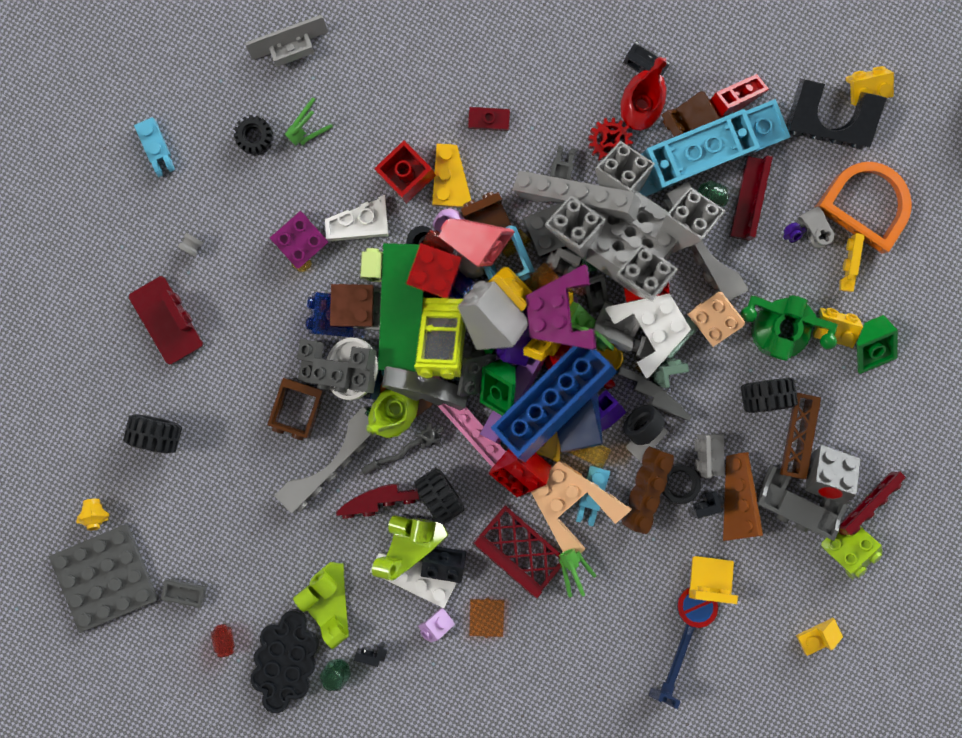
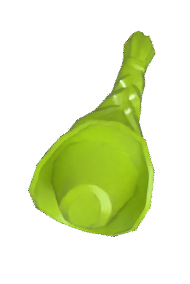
M389 389L384 390L371 407L368 416L369 425H367L366 431L385 438L399 436L414 421L417 415L419 400H413Z

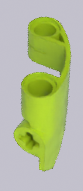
M393 515L388 525L389 532L394 534L389 551L385 557L375 559L372 565V575L393 581L404 574L448 536L445 526L431 520L411 519Z
M330 562L311 578L309 585L294 596L293 600L301 611H308L320 626L325 643L331 649H335L348 638L349 631L345 598L344 564Z

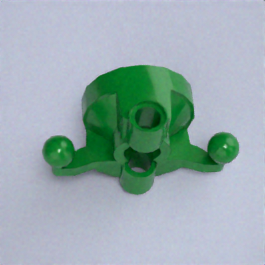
M751 295L748 306L744 307L740 312V316L746 323L752 322L751 334L754 344L762 353L769 357L788 361L791 356L800 353L811 339L812 327L828 330L827 334H824L820 339V344L824 349L831 350L837 345L835 333L838 324L817 318L813 310L807 305L808 300L802 297L789 295L788 298L769 302ZM755 306L761 309L758 312H756ZM786 318L790 320L794 329L792 336L788 339L778 337L781 334L780 324Z

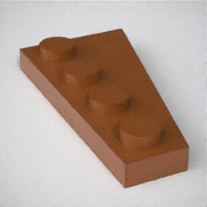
M743 452L726 456L723 541L763 536L749 453Z

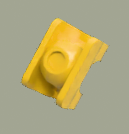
M503 267L488 282L495 281L514 304L523 311L527 306L526 295L532 293V291L509 267Z

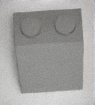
M495 281L475 283L471 291L464 296V299L458 305L476 350L513 347L529 325L528 318Z

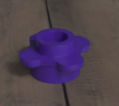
M796 222L791 223L784 229L783 238L785 240L788 239L790 243L798 241L806 232V228H801L800 224Z

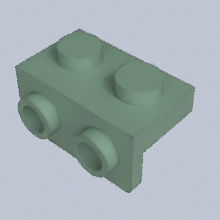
M665 359L651 374L653 382H656L657 386L670 388L668 375L689 372L688 363L681 362V359Z

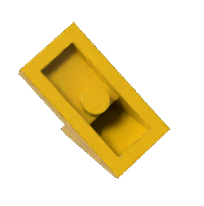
M834 618L796 635L804 654L807 656L825 647L833 650L843 638Z

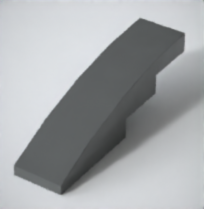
M385 367L382 387L416 401L424 399L438 406L446 404L460 411L465 409L467 396L460 397L457 394L459 386L434 377L424 378L418 376L416 372Z
M622 366L618 368L616 375L635 382L632 390L651 397L648 405H652L654 408L686 421L691 420V416L682 406L660 387Z

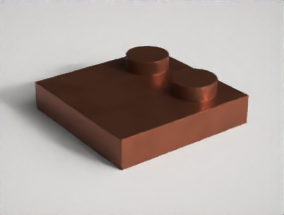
M331 284L330 326L373 327L374 285Z

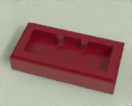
M469 107L468 129L509 131L510 109Z

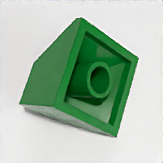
M884 315L864 323L857 341V369L859 374L897 359L898 330Z
M501 359L482 367L480 403L501 416L514 405L515 367L507 362H503Z

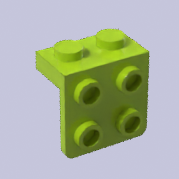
M862 527L854 535H841L838 532L834 541L826 538L821 543L822 548L845 569L846 575L852 580L856 577H862L867 571L866 567L871 563H877L883 556L881 554L883 552L882 545Z

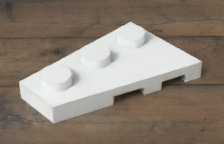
M385 195L378 197L377 200L370 203H363L358 208L350 211L346 210L325 219L327 241L389 236Z

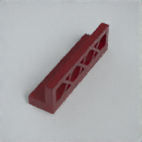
M766 155L763 159L751 156L746 158L729 237L746 241L756 237L773 156Z

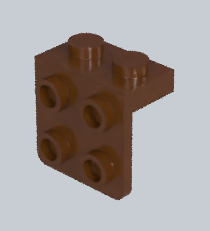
M704 91L698 92L676 109L667 110L661 114L665 127L672 132L674 137L720 119Z
M489 192L482 196V200L477 202L471 200L463 204L464 208H461V214L465 220L504 228L512 226L502 205V198L499 192L495 194Z

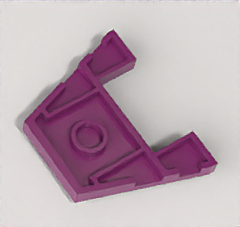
M582 265L526 295L530 338L597 350L595 330L589 329L572 332L568 289L590 286L588 267L586 265Z

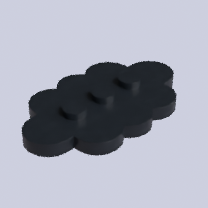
M297 609L287 611L281 617L279 623H271L262 630L260 634L262 646L254 653V662L257 667L251 674L250 682L255 690L263 693V706L270 713L278 714L283 712L287 708L290 699L298 700L303 698L310 687L308 677L316 668L313 655L318 650L319 640L314 632L306 630V615Z

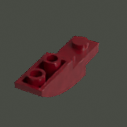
M398 483L373 488L354 497L336 511V516L342 515V519L354 518L355 514L363 513V517L374 516L375 512L380 510V503H383V506H393L396 501H403V504L416 503V499H419L420 496L416 489L399 491Z

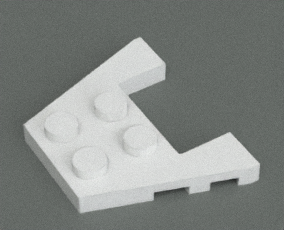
M670 293L656 296L653 301L641 299L605 308L614 325L633 314L655 350L652 354L636 362L646 379L651 376L691 330Z

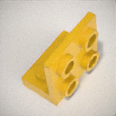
M693 556L689 598L737 604L738 596L731 595L734 562L731 560Z

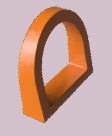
M861 162L839 173L815 207H820L825 216L853 235L856 233L864 234L863 242L883 254L891 250L910 218L912 201L905 181L896 171L881 163ZM873 173L879 175L891 184L896 193L898 201L897 213L882 237L833 205L834 200L845 183L855 174Z

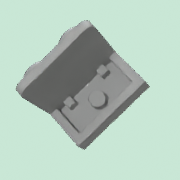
M605 301L593 330L598 331L610 343L614 344L617 349L631 351L634 336L640 327L639 323L632 314L614 325L605 308L615 304Z

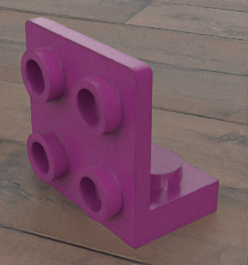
M301 210L270 237L271 241L297 269L328 243L327 239Z

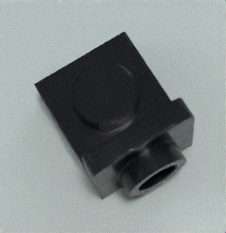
M380 643L378 653H375L373 649L368 647L358 648L354 661L378 667L380 661H385L387 649H384L385 643Z

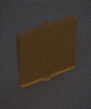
M486 597V599H470L469 636H484L485 638H488V636L503 637L505 600L489 599V597Z

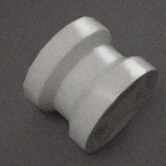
M185 232L183 242L179 243L177 247L196 257L198 248L202 247L204 243Z

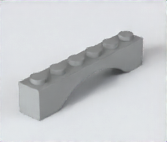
M524 171L518 172L513 191L521 199L536 202L553 201L564 203L570 196H573L590 209L630 221L636 220L641 200L635 192Z
M689 182L665 194L663 204L668 212L691 187ZM703 240L689 246L694 253V261L698 266L701 265L704 271V279L708 284L711 283L714 289L713 295L717 292H722L730 301L748 291L739 272L720 263L709 252Z
M362 407L348 421L344 443L337 456L329 465L312 476L288 481L274 495L291 514L296 510L301 512L308 505L306 500L311 495L315 498L323 490L321 485L325 481L330 483L338 475L335 471L340 466L345 468L352 461L350 456L355 451L360 453L367 446L365 441L369 437L373 439L377 436V434L373 435L366 431L367 425H369L368 416L370 413L366 407Z

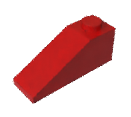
M755 74L716 92L710 101L720 118L738 112L766 93L769 88L758 74Z

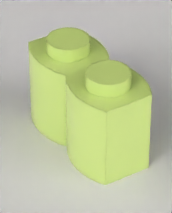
M366 248V252L362 251L360 278L370 282H382L383 252L376 248Z

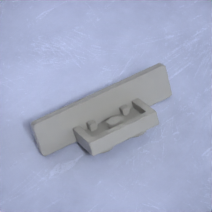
M319 15L248 41L245 45L253 60L271 54L275 66L278 67L315 53L310 39L328 33V28L323 16Z

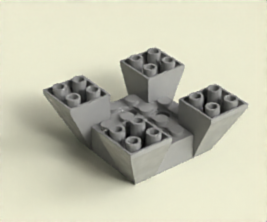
M620 141L601 161L595 171L599 186L636 193L641 200L636 220L630 221L615 218L596 210L593 211L573 196H570L545 223V227L570 250L638 297L653 301L678 270V268L666 261L670 255L701 242L726 210L689 187L669 212L640 193L655 163Z

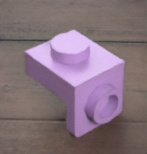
M440 608L418 627L425 640L434 642L449 631L455 623L447 612Z

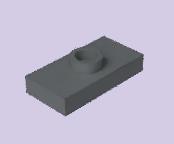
M166 578L164 579L160 600L202 608L207 586Z

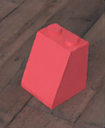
M450 218L441 226L439 237L476 266L482 267L494 264L515 231L475 221Z

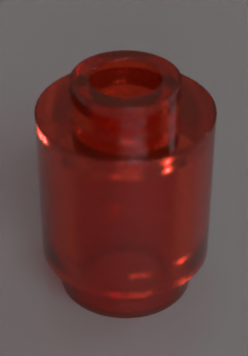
M226 624L215 626L214 630L210 632L214 653H217V657L232 655L235 648L232 628L227 627Z

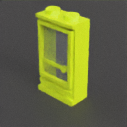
M423 298L416 364L414 366L418 376L424 378L441 376L445 379L460 377L466 325L458 305L463 299Z

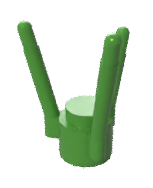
M315 98L309 101L285 133L295 146L299 143L303 146L307 141L333 127L332 124H329L304 137L306 132L302 127L314 112L310 111L306 116L305 114L315 102Z
M575 549L566 550L559 555V562L562 567L568 597L571 598L572 593L567 569L571 570L580 594L584 597L585 592L575 570L579 567L578 562L582 563L593 578L596 577V574L583 559L580 551L576 552Z

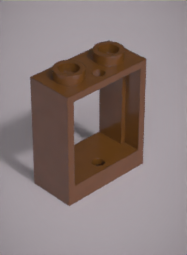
M283 378L267 425L273 427L272 431L284 434V431L292 433L291 437L303 441L304 438H310L325 391ZM288 389L316 397L305 430L278 422Z

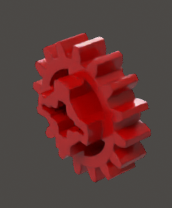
M604 118L603 124L597 122L596 128L591 129L590 132L593 135H589L588 140L592 143L589 144L588 148H594L592 156L598 154V161H601L602 158L609 154L604 151L610 152L619 143L621 137H623L626 145L632 146L633 141L628 139L633 134L626 132L629 128L628 125L625 127L621 126L622 120L619 123H615V118H612L611 122ZM598 134L600 135L599 137L601 138L600 144H597V135H598ZM612 138H613V139L615 138V140H614L613 143H612V142L606 143L607 139L610 140V139H612Z

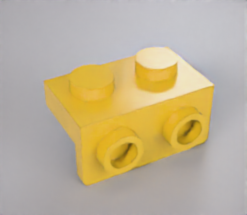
M884 66L874 67L872 71L868 72L857 71L853 75L846 77V82L850 83L851 104L854 106L857 105L860 92L887 98L894 97V72L886 69Z
M820 308V319L838 324L835 333L837 344L853 348L863 328L859 317L852 313H847V315L839 313L833 308ZM815 327L812 335L814 338L821 339L824 334H827L828 330Z

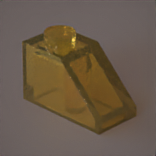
M598 445L568 453L603 468L611 449Z

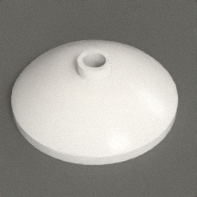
M345 338L334 345L326 360L349 363L352 346L372 350L373 348L362 339ZM377 357L374 364V380H376L378 373ZM330 386V390L334 395L345 400H356L367 394V392L347 389V393L334 391L335 387Z

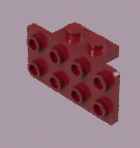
M159 276L129 294V300L167 364L172 365L203 346L200 336L191 323L192 318L186 310L184 311L180 297L177 293L173 292L165 277Z

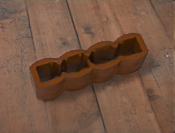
M650 446L645 450L642 458V467L636 475V485L629 495L628 506L631 507V511L622 518L624 526L642 534H647L653 525V514L657 511L660 504V494L664 491L667 484V474L673 467L674 455Z

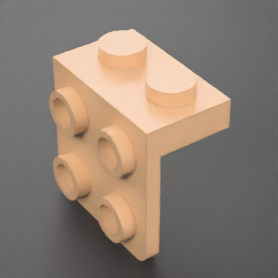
M717 292L688 313V316L713 347L745 325L744 319L722 292Z

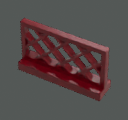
M506 505L502 507L486 528L472 542L474 546L536 599L561 568L560 562L555 567H547V555L554 554L560 559V553ZM504 512L511 516L512 526H501L500 517ZM497 522L498 527H493V525ZM524 527L527 530L528 539L516 540L515 528ZM512 528L513 540L502 541L501 529ZM490 529H498V542H490L485 537ZM530 534H532L536 539H531ZM531 541H540L543 545V553L532 554ZM517 542H528L529 554L517 555ZM502 543H513L514 555L506 556L502 550ZM543 555L544 568H533L532 556ZM529 556L530 569H521L518 566V557ZM545 570V580L539 585L534 580L533 571Z

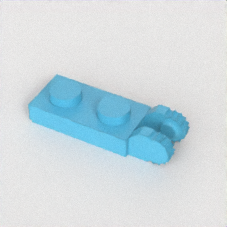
M151 117L135 124L134 127L158 177L163 176V171L158 163L163 159L167 169L170 172L174 171L175 168L170 158L171 154L156 120Z
M590 465L586 479L594 482L605 491L610 471ZM586 493L579 500L578 505L580 506L576 522L581 523L586 507L592 509L588 525L593 526L600 506Z

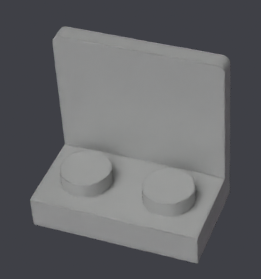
M697 434L698 439H695L694 442L695 451H698V460H695V471L704 478L725 476L724 434Z

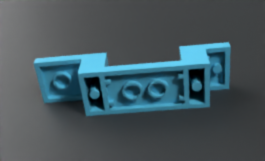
M776 99L747 111L742 109L647 148L641 155L655 163L640 193L645 197L713 167L728 161H735L789 139L791 136Z

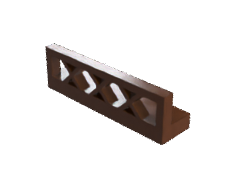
M796 393L798 404L792 407L780 475L806 480L821 397ZM800 398L805 399L803 411L799 407ZM801 419L800 429L798 432L795 425L796 421ZM798 439L796 451L794 452L792 442ZM794 459L792 472H787L788 463Z

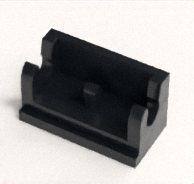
M635 41L623 63L640 73L644 70L650 71L654 66L655 59L658 57L641 47L638 41ZM668 60L666 62L667 65L662 69L661 76L664 75L671 63Z

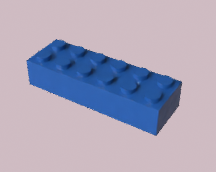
M573 346L491 429L517 458L526 462L617 371L597 350Z

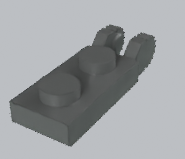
M558 145L550 176L570 180L574 165L575 149L571 148L568 154V162L560 161L563 146Z

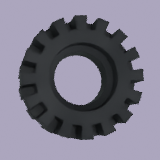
M249 115V118L243 117V121H238V127L235 126L234 128L236 133L233 134L236 144L245 153H250L253 156L255 154L262 155V151L266 153L268 151L267 147L271 148V141H274L271 127L259 116ZM252 128H257L261 131V138L255 143L247 141L246 138L247 132Z

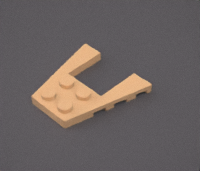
M561 460L551 467L547 484L531 491L563 552L575 549L576 552L580 551L582 553L586 549L558 518L586 493L592 497L615 524L631 511V507L626 506L616 497L599 488L597 484L589 481Z

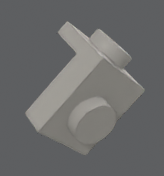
M559 248L548 255L546 271L551 272L557 267L558 263L576 268L580 264L581 257L576 256V253L571 250Z
M641 336L640 340L636 339L632 351L635 352L634 357L640 359L655 352L649 340L644 336Z

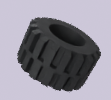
M790 377L746 383L740 386L744 411L748 413L787 409L798 404L795 381Z
M129 415L123 441L130 446L148 451L174 453L178 447L182 426L178 423L152 416Z
M435 467L414 481L420 498L440 524L445 525L465 511L463 502L440 469Z

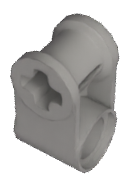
M815 207L798 216L801 228H806L805 233L814 247L823 248L833 241L834 232L820 207ZM824 235L825 239L820 240L819 236Z

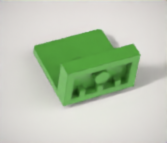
M572 302L570 305L572 332L594 329L596 320L580 304ZM595 331L596 349L600 351H605V349L613 351L614 346L598 331Z

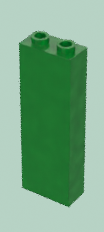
M383 243L378 370H384V372L387 366L416 372L414 366L416 364L423 298H426V292L408 286L406 283L420 244Z

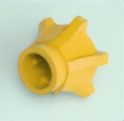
M86 499L83 501L82 511L77 516L76 523L83 524L87 527L88 531L98 530L100 525L108 520L109 513L103 509L100 499Z

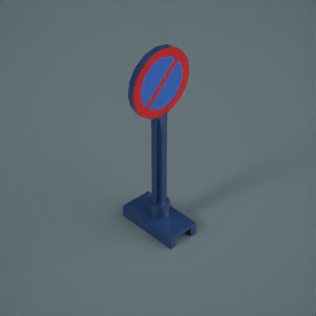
M690 587L682 591L678 597V615L686 623L666 681L663 682L661 690L651 688L648 695L661 703L663 701L675 709L679 708L681 701L672 696L675 689L674 684L694 629L708 626L714 621L718 613V602L689 598Z

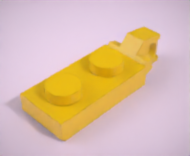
M856 233L847 240L846 251L849 252L848 258L843 263L845 277L839 280L840 291L854 292L856 276H858L864 234Z

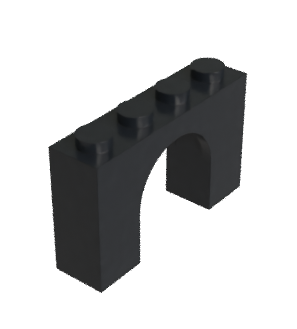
M800 78L786 124L787 129L791 130L790 134L803 136V133L811 134V139L820 141L825 137L831 139L830 143L843 145V142L851 143L850 147L861 150L863 146L871 147L887 97L860 92L852 118L845 125L830 129L823 126L818 117V106L825 84Z

